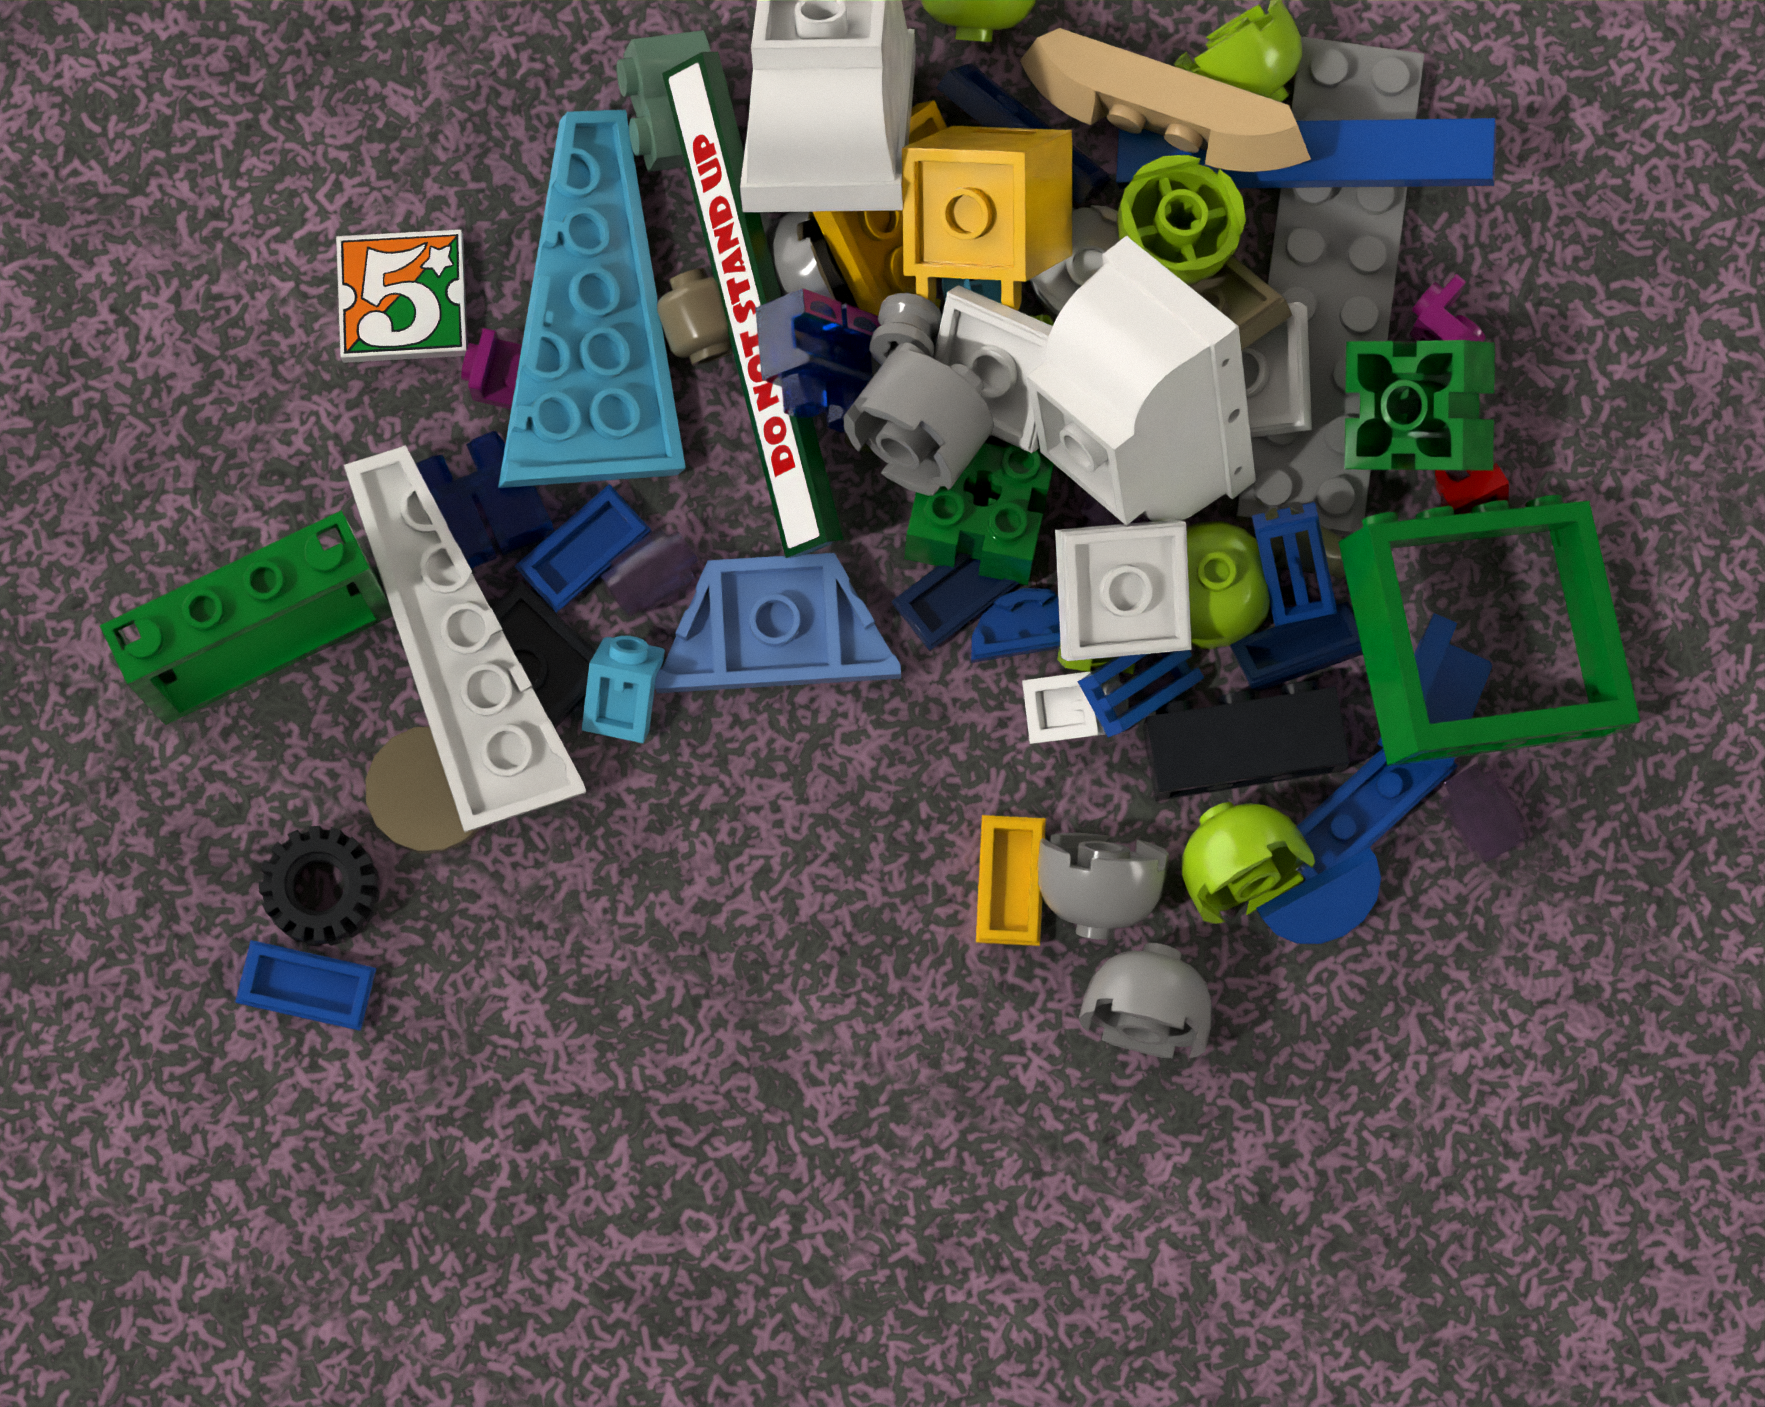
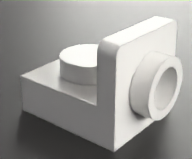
M1093 671L1022 680L1030 744L1106 735L1077 682ZM1119 673L1100 685L1105 695L1122 685ZM1128 698L1113 707L1117 716L1128 710Z

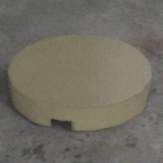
M429 726L413 727L392 737L374 756L365 779L366 804L378 829L394 844L419 854L445 852L469 842L481 829L464 833Z

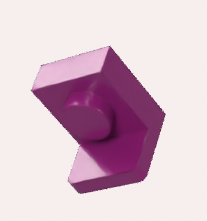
M1456 274L1444 288L1437 282H1434L1411 310L1418 318L1409 335L1417 341L1469 340L1484 342L1486 337L1483 331L1473 321L1463 315L1454 317L1447 311L1459 298L1466 281Z
M487 328L482 330L479 345L469 343L463 360L461 379L469 381L468 388L473 401L507 409L512 408L522 344L501 340L498 338L496 330Z

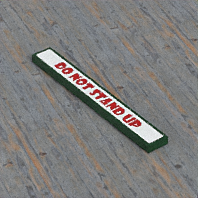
M701 52L663 72L662 76L714 280L719 287L728 325V335L785 558H793L812 553L844 539L760 212H743L740 184L744 150L719 52Z

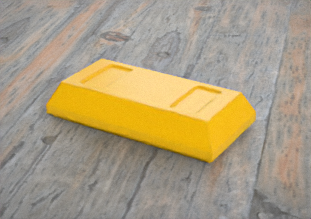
M982 815L976 943L1040 946L1042 893L1038 885L1037 865L1040 840L1042 838L1045 839L1046 818Z

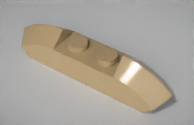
M1061 28L1037 37L1020 60L1026 74L1041 94L1069 116L1089 125L1107 116V119L1113 125L1124 131L1138 134L1141 133L1142 129H1146L1163 135L1169 144L1182 151L1197 153L1201 148L1207 151L1205 165L1232 171L1259 172L1287 168L1311 160L1289 105Z

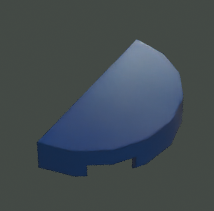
M1022 588L999 597L981 616L972 634L971 663L1059 649L1060 620L1058 595L1049 589Z
M1368 847L1260 905L1256 909L1261 918L1276 935L1296 944H1322L1343 937L1365 920L1377 901L1381 882L1377 858L1371 848Z

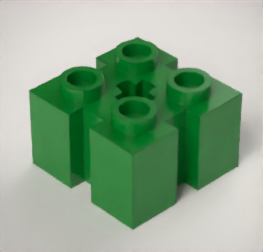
M1469 340L1417 341V343L1400 341H1346L1345 393H1360V418H1345L1344 469L1493 471L1494 419H1479V394H1494L1495 343ZM1419 400H1421V402H1422V408H1421L1420 414H1419V412H1418V402H1419Z
M1006 442L1005 447L984 443L949 490L945 486H940L933 496L916 492L906 534L904 559L934 566L945 565L954 567L957 553L972 555L971 558L980 560L978 575L999 580L1005 578L1028 586L1054 463L1040 452V448L1030 453ZM974 497L988 498V506L973 504Z

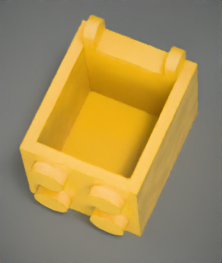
M951 126L902 147L904 276H916V295L922 296L935 304L937 293L936 277L1001 280V303L1018 311L1022 299V282L1030 280L1072 256V130Z

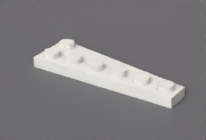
M402 446L345 464L344 469L464 833L585 794L586 789L579 773L536 696L531 682L507 641L501 625L492 608L487 603L472 574V570L448 529L447 523L407 447Z

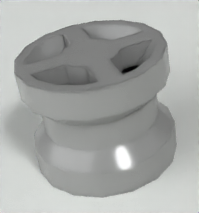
M897 293L888 296L882 302L879 311L878 321L881 326L873 332L869 350L873 358L882 365L896 347L905 342L915 345L927 356L933 357L934 344L932 340L939 333L942 319L940 309L933 302L919 295Z

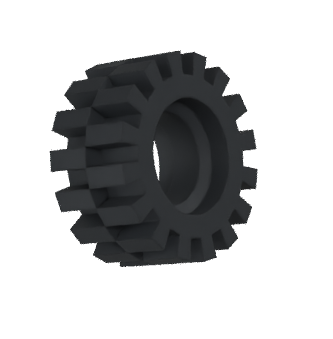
M309 826V831L300 833L297 829L287 834L290 839L282 845L277 842L270 849L274 853L269 861L264 859L261 867L264 876L263 881H259V893L263 896L264 903L262 905L266 914L287 936L297 942L298 940L305 942L309 946L319 947V944L327 943L333 946L340 944L341 939L347 936L353 938L361 932L359 928L365 921L370 922L374 915L372 911L374 904L379 902L380 891L377 884L379 876L371 857L352 836L350 838L341 830L332 827L331 830H323L321 826ZM315 863H328L337 867L344 878L342 897L333 907L323 911L305 908L300 904L296 896V882L300 873Z

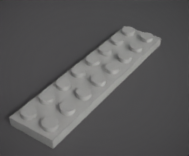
M1301 36L1302 58L1298 71L1295 73L1291 111L1296 121L1416 119L1424 53ZM1407 187L1280 188L1267 284L1285 298L1287 303L1300 302L1307 306L1312 430L1251 438L1256 481L1239 494L1235 520L1253 522L1252 515L1261 513L1266 515L1272 508L1284 509L1292 507L1298 512L1304 513L1303 504L1315 502L1320 525L1337 535L1349 536L1363 528L1362 519L1365 518L1371 470L1344 469L1345 418H1360V393H1345L1346 341L1388 340Z

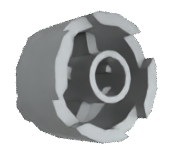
M905 342L896 347L844 415V430L858 452L866 443L877 456L887 463L881 471V474L908 490L933 496L940 486H945L948 490L953 486L992 433L994 421L985 400L979 395L984 389V383L970 368L962 364H953L950 368L927 356L915 345Z

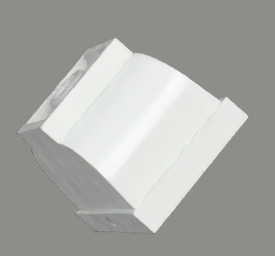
M757 0L751 44L753 75L749 121L740 184L743 212L903 210L902 147L909 145L916 44L915 30L907 29L902 0Z
M1125 236L1102 254L1104 265L1067 301L1051 329L1046 347V361L1027 375L1040 452L1126 526L1141 514H1144L1152 522L1185 520L1224 494L1234 499L1256 481L1239 326L1128 236Z

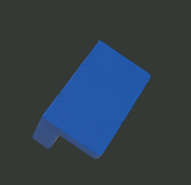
M1433 613L1414 653L1429 723L1471 719L1492 669V663L1489 660L1449 644L1457 623ZM1380 736L1377 745L1383 747L1382 739ZM1456 757L1419 763L1446 773L1451 769Z

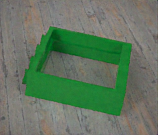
M1548 495L1526 502L1524 508L1510 509L1508 501L1499 500L1477 505L1471 508V513L1455 515L1452 506H1443L1419 512L1415 515L1416 519L1399 521L1396 512H1386L1362 519L1363 528L1338 542L1387 766L1602 738L1640 723L1590 501L1563 503L1562 495ZM1549 531L1589 703L1430 724L1391 549Z
M341 510L99 626L127 685L167 725L393 617L387 596L373 567ZM336 528L342 542L324 550L318 536ZM354 581L360 593L351 597L346 585ZM135 623L141 638L131 642L121 629ZM172 668L178 680L165 685L157 675Z

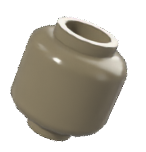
M698 268L671 278L669 281L672 291L659 299L657 313L673 355L680 358H690L692 366H697L733 354L719 287L714 277L708 278L705 268Z

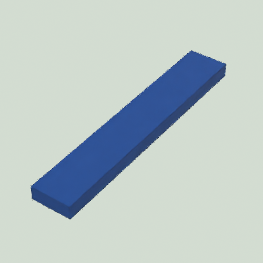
M1495 118L1296 121L1311 160L1287 168L1270 171L1241 172L1221 169L1231 177L1237 188L1494 186L1497 125ZM1119 128L1116 183L1119 189H1125L1143 165L1162 156L1190 155L1200 158L1199 164L1209 167L1215 173H1218L1220 168L1205 165L1207 151L1201 148L1197 153H1189L1169 144L1163 135L1146 129H1142L1141 133L1135 134Z

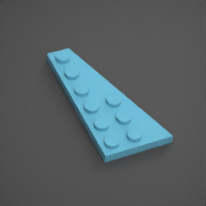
M626 110L566 112L559 122L498 488L675 476L686 469L663 329L657 313L658 299Z

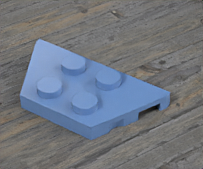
M835 553L806 554L793 558L773 556L707 560L696 585L695 595L680 621L675 633L676 638L664 665L658 671L655 689L656 693L901 679V665L881 636L863 600L855 592L850 583V578Z

